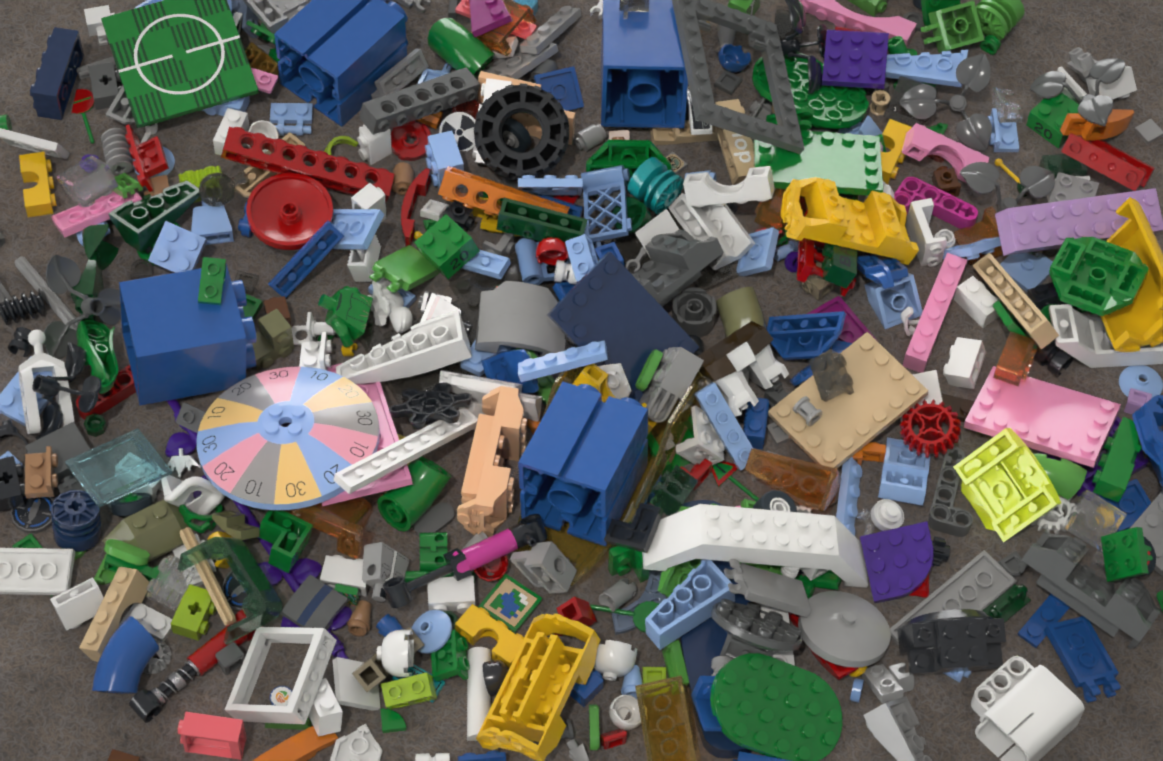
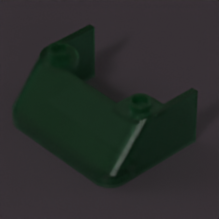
M213 537L181 553L177 568L179 572L209 557L213 560L225 559L248 595L242 603V610L246 618L227 627L223 640L225 645L280 616L283 609L280 597L241 539Z

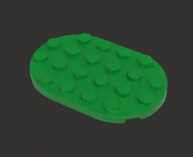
M784 56L795 109L811 108L814 110L813 117H801V119L811 121L812 125L818 128H850L864 119L869 101L866 99V92L863 88L822 85L819 90L808 94V59ZM761 57L754 65L752 82L760 95L772 102L763 57ZM816 59V62H819L820 65H821L822 74H823V66H824V63H822V62H820V61H818V60Z
M748 653L740 655L724 664L713 680L710 695L713 716H716L721 725V731L737 745L774 758L791 761H819L826 757L838 743L842 731L840 703L829 684L818 675L764 654Z

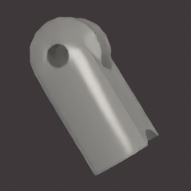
M628 578L620 579L599 595L600 605L607 606L614 612L635 596L637 591L635 582L628 585Z

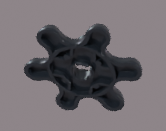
M446 382L439 383L431 391L425 392L415 388H407L402 391V396L407 402L390 406L389 412L393 418L411 417L409 421L414 429H422L425 425H430L437 420L456 423L460 417V411L456 409L469 406L472 401V395L469 393L450 394L451 384Z

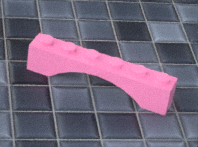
M799 0L804 7L805 13L815 15L819 20H827L839 27L865 32L889 33L888 40L895 36H901L906 47H908L915 34L917 23L900 16L870 17L855 13L843 7L835 0Z
M950 253L946 254L906 351L903 367L920 373L924 372L948 308L955 295L956 288L963 277L967 259Z

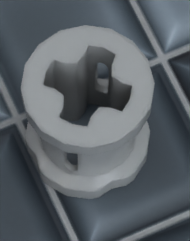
M805 396L795 404L793 411L799 413L806 420L808 426H812L821 418L823 412L820 409L817 410L809 402L810 399Z

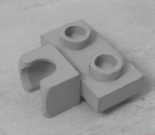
M905 663L891 665L889 670L884 664L874 665L867 668L862 674V678L881 703L902 698L904 692L914 689V674L905 673Z

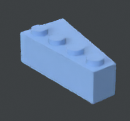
M702 559L701 564L696 569H692L681 585L678 584L673 589V593L667 599H664L645 619L646 635L659 650L709 619L713 606L721 602L722 599H729L735 602V594L731 593L728 587L731 581L711 560Z

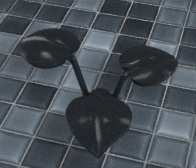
M785 0L789 8L790 19L795 33L785 36V39L780 40L783 56L788 55L789 58L808 59V94H811L822 87V68L820 63L816 62V57L813 55L797 54V52L800 51V47L819 45L820 55L824 58L828 29L826 25L821 24L817 28L818 41L799 43V40L794 39V37L801 34L803 27L806 25L805 10L799 0Z
M68 342L65 363L66 377H52L49 375L46 377L39 374L33 381V391L43 394L42 398L51 403L43 413V429L35 437L36 440L61 427L63 413L58 411L60 405L51 398L58 395L59 391L81 395L78 406L83 413H89L97 403L98 393L102 385L100 378L96 376L86 378L82 391L62 387L57 382L68 381L70 383L83 371L86 352L83 348Z

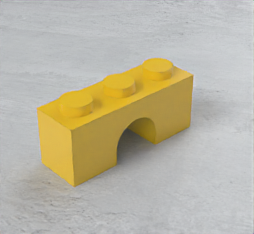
M889 119L882 133L885 147L891 150L890 152H881L883 182L889 184L891 178H896L899 171L897 165L898 163L903 164L906 155L902 153L906 133L912 128L892 119Z
M45 151L19 155L23 182L38 183L33 188L23 189L27 216L35 217L54 214L53 206H57L55 193L51 194V189H55L53 176L49 177V172H53L51 159H46Z
M473 604L455 623V630L473 646L483 637L495 639L497 644L492 649V660H501L510 668L524 639L522 635L514 634L505 623L500 620L496 621L490 617V614L484 608H478Z

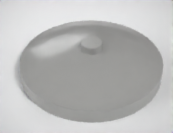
M841 591L821 592L808 599L811 612L808 617L799 615L798 628L801 629L800 634L804 642L814 653L831 663L854 668L872 665L884 656L890 643L891 632L885 617L874 605L859 596Z

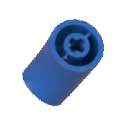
M129 616L118 627L105 646L97 664L92 691L136 694L138 692L141 675L150 659L159 651V646L143 625L132 616Z

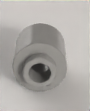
M592 124L576 133L574 142L579 150L583 149L587 152L603 143L607 135L600 124Z

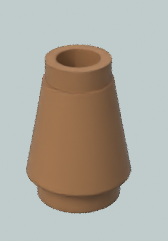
M359 601L347 622L348 631L352 635L364 636L370 630L372 605L368 601Z

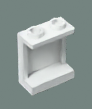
M931 198L911 202L906 227L912 242L917 243L919 249L917 256L921 266L928 265L929 267H934L942 262L947 239L946 237L933 238L929 223L934 204Z

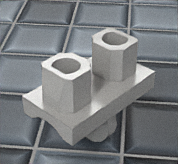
M1077 47L1069 52L1072 61L1068 62L1067 65L1072 71L1079 74V78L1082 81L1086 82V78L1091 77L1090 70L1092 66L1098 61L1093 59L1090 53H1084L1082 48Z

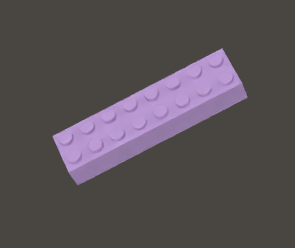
M1156 188L1002 210L996 213L995 217L1003 256L1061 248L1065 239L1072 237L1075 239L1095 237L1107 241L1129 219L1116 213V210L1129 197L1140 203L1153 233L1163 231V220Z

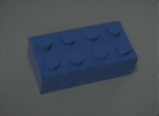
M54 27L52 35H49L47 39V50L42 53V64L40 68H37L35 84L31 85L30 96L33 97V108L36 109L38 117L62 120L77 77L76 69L80 67L84 53L79 31Z

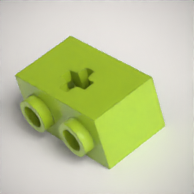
M188 584L171 621L173 633L199 641L201 635H206L209 629L208 619L211 614L214 615L217 611L207 589Z

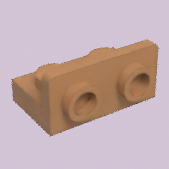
M46 446L45 453L25 454L26 498L54 496V488L58 487V476L54 474V467H58V456L53 454L51 446Z

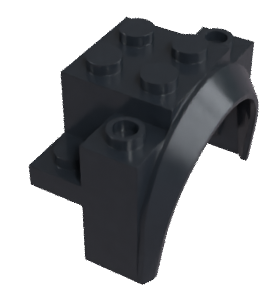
M953 609L915 617L897 629L900 655H908L910 675L996 670L1003 665L1001 644L1006 642L1004 618L994 619L980 610Z

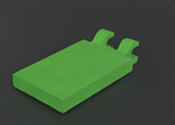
M408 245L376 261L372 267V270L375 272L369 278L378 282L385 277L392 282L386 289L396 293L401 288L409 291L437 276L440 272L422 256L420 251Z

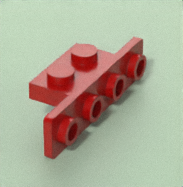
M130 124L126 125L127 134H125V138L131 146L129 151L135 160L133 165L139 173L137 179L142 187L146 186L148 191L152 192L154 190L150 177L169 169L162 143L158 136L140 144L138 136Z

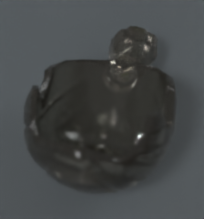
M244 171L239 172L235 177L231 178L219 172L205 176L199 185L201 200L213 207L229 203L235 196V187L248 182L246 173Z

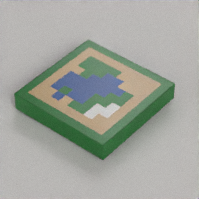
M505 573L478 608H484L490 614V617L496 621H502L511 632L516 634L541 604L543 598Z

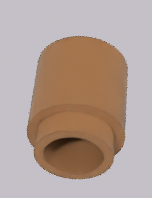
M402 162L396 164L392 172L395 174L392 189L399 195H405L414 180V171L411 165Z

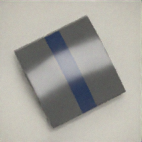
M309 575L281 611V615L301 628H325L327 630L333 624L335 616L347 605L348 598L314 576Z

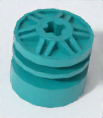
M651 157L643 162L634 172L629 181L627 191L638 201H644L646 207L650 208L655 214H660L665 209H668L678 198L683 189L684 179L676 175L673 170H667L668 167L659 159Z

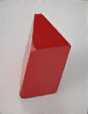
M619 728L600 734L599 737L603 749L607 750L626 744L627 732Z

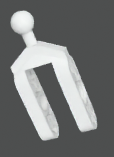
M35 329L28 335V341L34 346L35 354L19 365L18 368L27 434H37L41 430L36 392L32 389L33 373L52 371V377L67 376L64 362L43 352L46 336L41 330ZM57 381L60 383V386L69 388L68 381ZM59 391L55 398L56 402L60 405L58 411L63 413L60 427L62 428L74 422L70 393Z

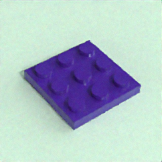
M827 30L822 85L884 89L889 33Z

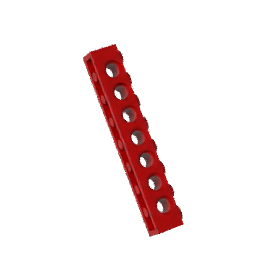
M229 126L221 158L277 174H303L317 180L326 188L355 195L369 184L366 179H371L374 181L372 185L376 188L379 187L385 193V203L389 198L395 175L384 168L377 169L363 162L349 161L342 156L335 157L328 155L324 151L310 150L304 145L289 144L283 139L268 138L262 133L247 132L241 127L233 128ZM241 144H248L251 148H244ZM262 150H269L272 154H265ZM283 156H290L292 160H286ZM309 161L313 166H307L304 162ZM325 167H330L334 172L326 171ZM345 173H351L354 178L347 177Z

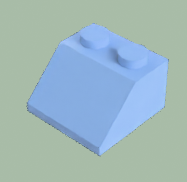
M908 273V277L894 282V287L883 289L881 284L875 282L864 285L868 301L884 329L903 323L900 315L907 307H912L914 311L908 318L909 320L922 315L923 311L913 274Z

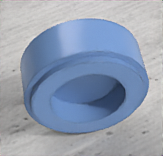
M854 679L850 700L853 702H860L863 679Z

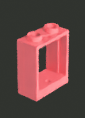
M185 712L184 720H180L178 725V734L181 735L180 743L183 744L185 752L242 760L247 739L243 720Z

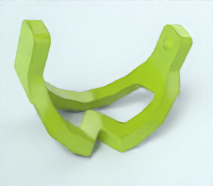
M349 136L335 137L329 142L324 152L331 155V148L334 145L349 144L357 147L359 143Z

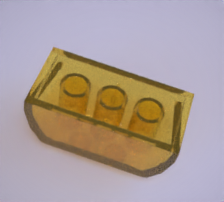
M680 675L635 686L647 761H701L691 700L683 677Z

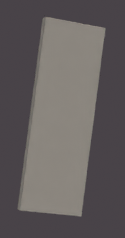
M983 550L890 628L891 639L899 646L897 629L909 620L924 614L953 609L983 611L1016 584L1017 580Z

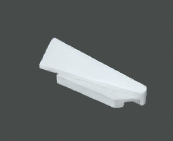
M440 371L439 383L446 382L451 384L450 392L456 394L469 393L472 395L473 400L482 402L483 396L500 386L519 389L518 397L524 409V417L536 422L540 419L542 396L521 393L522 384Z

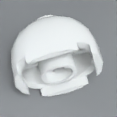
M395 630L388 633L383 639L382 646L377 647V660L382 661L383 668L392 676L405 678L412 676V672H408V667H413L414 640H409V635L413 634L412 630Z
M606 640L605 644L598 645L593 668L600 674H603V679L615 681L617 677L627 675L634 668L638 649L635 648L632 651V645Z

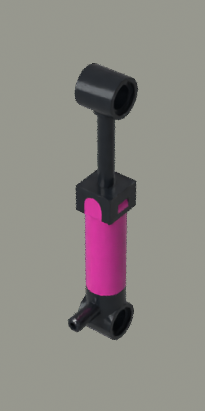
M540 514L528 515L522 518L519 524L462 550L456 548L443 554L446 565L410 582H406L403 576L387 580L383 584V588L392 608H400L409 604L412 601L411 591L449 573L459 581L472 575V570L526 545L533 547L536 543L545 541L548 535Z

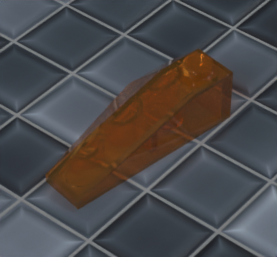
M752 448L745 466V471L772 488L788 494L799 505L823 512L835 500L841 482V476L837 468Z

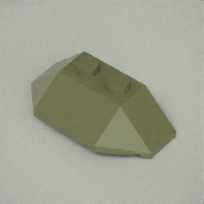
M163 499L124 518L103 539V543L105 544L109 539H116L146 550L150 554L148 560L150 562L184 545L180 537V530L189 526L184 522L183 516L179 512V507Z

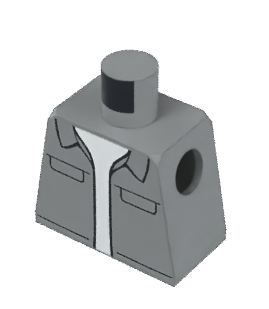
M383 542L364 545L362 580L373 588L372 599L378 602L386 601L383 584L394 577H405L409 564L407 557Z

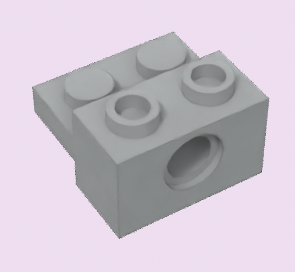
M552 541L536 543L531 551L513 552L510 558L511 562L534 587H544L549 594L568 592L577 571L570 563V560L562 554Z

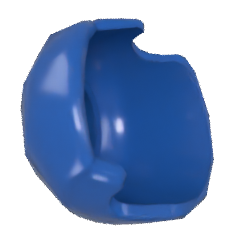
M725 44L718 52V60L725 70L737 73L744 70L751 62L750 52L744 53L741 45Z

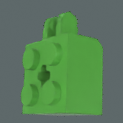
M974 1L928 13L931 25L920 28L921 32L933 30L934 37L926 38L924 44L936 42L939 53L984 40Z

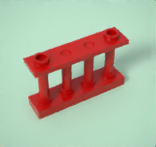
M1070 133L1061 150L1062 153L1133 191H1137L1139 185L1145 187L1155 170L1154 167L1103 140H1084L1082 136H1077L1073 133Z
M803 238L802 241L798 240V281L805 283L808 276L813 274L823 277V270L821 267L816 266L814 260L823 263L824 256L822 253L817 252L814 246L823 249L824 242ZM854 277L847 289L841 287V296L845 297L848 290L853 289L856 277Z

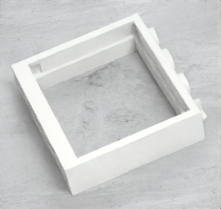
M257 627L225 711L234 719H241L243 722L305 724L336 639L325 628ZM271 643L310 644L287 706L248 704Z

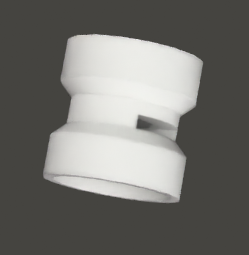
M557 260L554 281L562 282L564 280L568 281L569 284H576L577 281L572 265L562 260Z

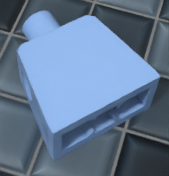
M206 197L202 200V206L193 208L191 232L206 238V245L234 242L232 227L223 204H215L213 198Z

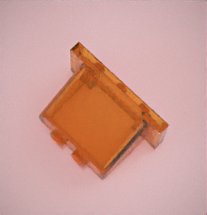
M359 497L322 506V503L300 509L283 510L312 524L313 528L338 538V552L354 559L359 558L362 551L364 526L372 510L370 503L364 498Z

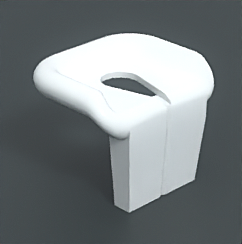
M166 473L161 477L164 501L177 507L184 504L189 511L199 515H208L223 501L225 496L209 480L202 477H190L184 481ZM201 491L202 494L195 499L192 492Z

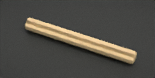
M186 527L180 530V537L224 625L229 626L235 623V615L192 529Z

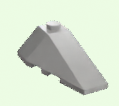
M907 696L886 702L863 715L869 731L873 733L874 737L897 761H932L928 755L923 754L926 741L924 737H919L916 733L914 726L920 724Z

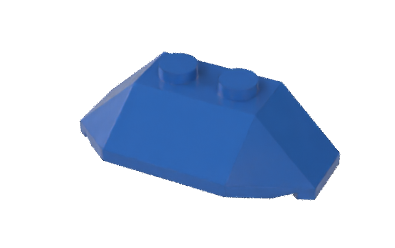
M841 311L769 317L766 330L774 339L771 342L772 346L784 360L822 358L842 333L846 313Z

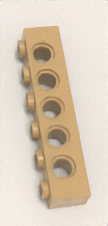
M990 252L972 265L984 282L1041 349L1059 336L1047 318Z

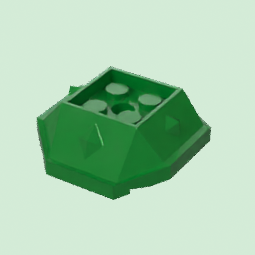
M1072 237L1066 238L1050 266L1049 274L1060 301L1078 307L1082 311L1105 316L1133 303L1148 274L1149 268L1131 250L1095 237H1081L1077 239Z

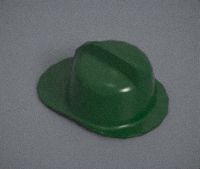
M627 197V217L632 220V231H628V233L636 235L635 233L652 220V216L644 203L635 198ZM616 205L611 213L616 215L621 210V207ZM619 222L614 225L616 228L622 229V224Z

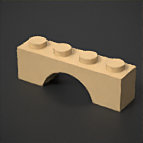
M118 568L79 647L93 661H99L109 639L119 627L120 618L124 610L133 603H142L151 585L137 569Z

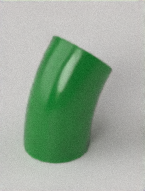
M453 18L440 19L429 30L427 39L430 49L456 71L467 67L473 76L476 77L495 56V53L480 39L474 37L473 33Z
M423 456L411 461L407 465L412 478V485L388 490L378 499L377 504L381 516L390 526L398 531L405 532L409 530L431 507L452 477L444 468Z

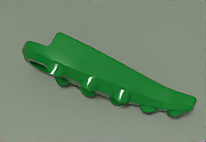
M80 321L76 330L77 346L83 348L86 352L85 365L91 366V376L100 378L102 385L99 394L103 395L114 386L119 371L113 349L115 327L110 330L106 325L98 321Z

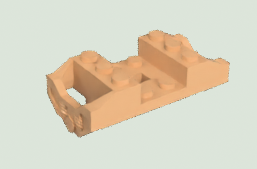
M500 386L491 390L489 394L482 398V412L486 415L479 414L461 491V501L464 504L459 505L457 508V521L464 525V528L473 535L483 531L488 537L493 536L495 531L507 520L508 513L513 512L514 478L511 477V468L504 467L505 459L519 461L520 455L524 453L527 446V419L523 418L524 409L518 397L519 389Z

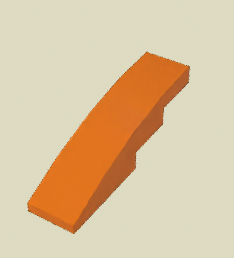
M311 726L281 742L252 761H307L314 757L318 751L333 745L338 736L335 733L318 737L314 727Z

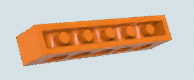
M450 166L445 170L438 195L443 196L444 200L450 202L456 200L462 202L463 206L474 209L477 207L483 209L484 213L493 216L495 214L499 215L501 205L498 199L508 198L568 214L570 209L569 206ZM458 185H465L468 188V192L461 193L458 190ZM478 192H486L488 199H480Z

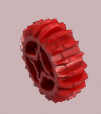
M925 399L923 405L916 403L914 409L910 408L907 414L902 416L900 435L904 438L903 443L909 445L910 452L917 449L916 454L918 456L922 452L925 453L926 458L933 453L937 458L938 452L945 455L947 449L952 450L954 443L959 441L958 436L961 434V422L957 419V413L952 412L951 406L944 408L943 401L939 405L936 404L934 399L931 401V404H927ZM943 422H945L949 428L946 434L943 433V429L941 428ZM915 423L918 424L920 429L918 435L912 430Z

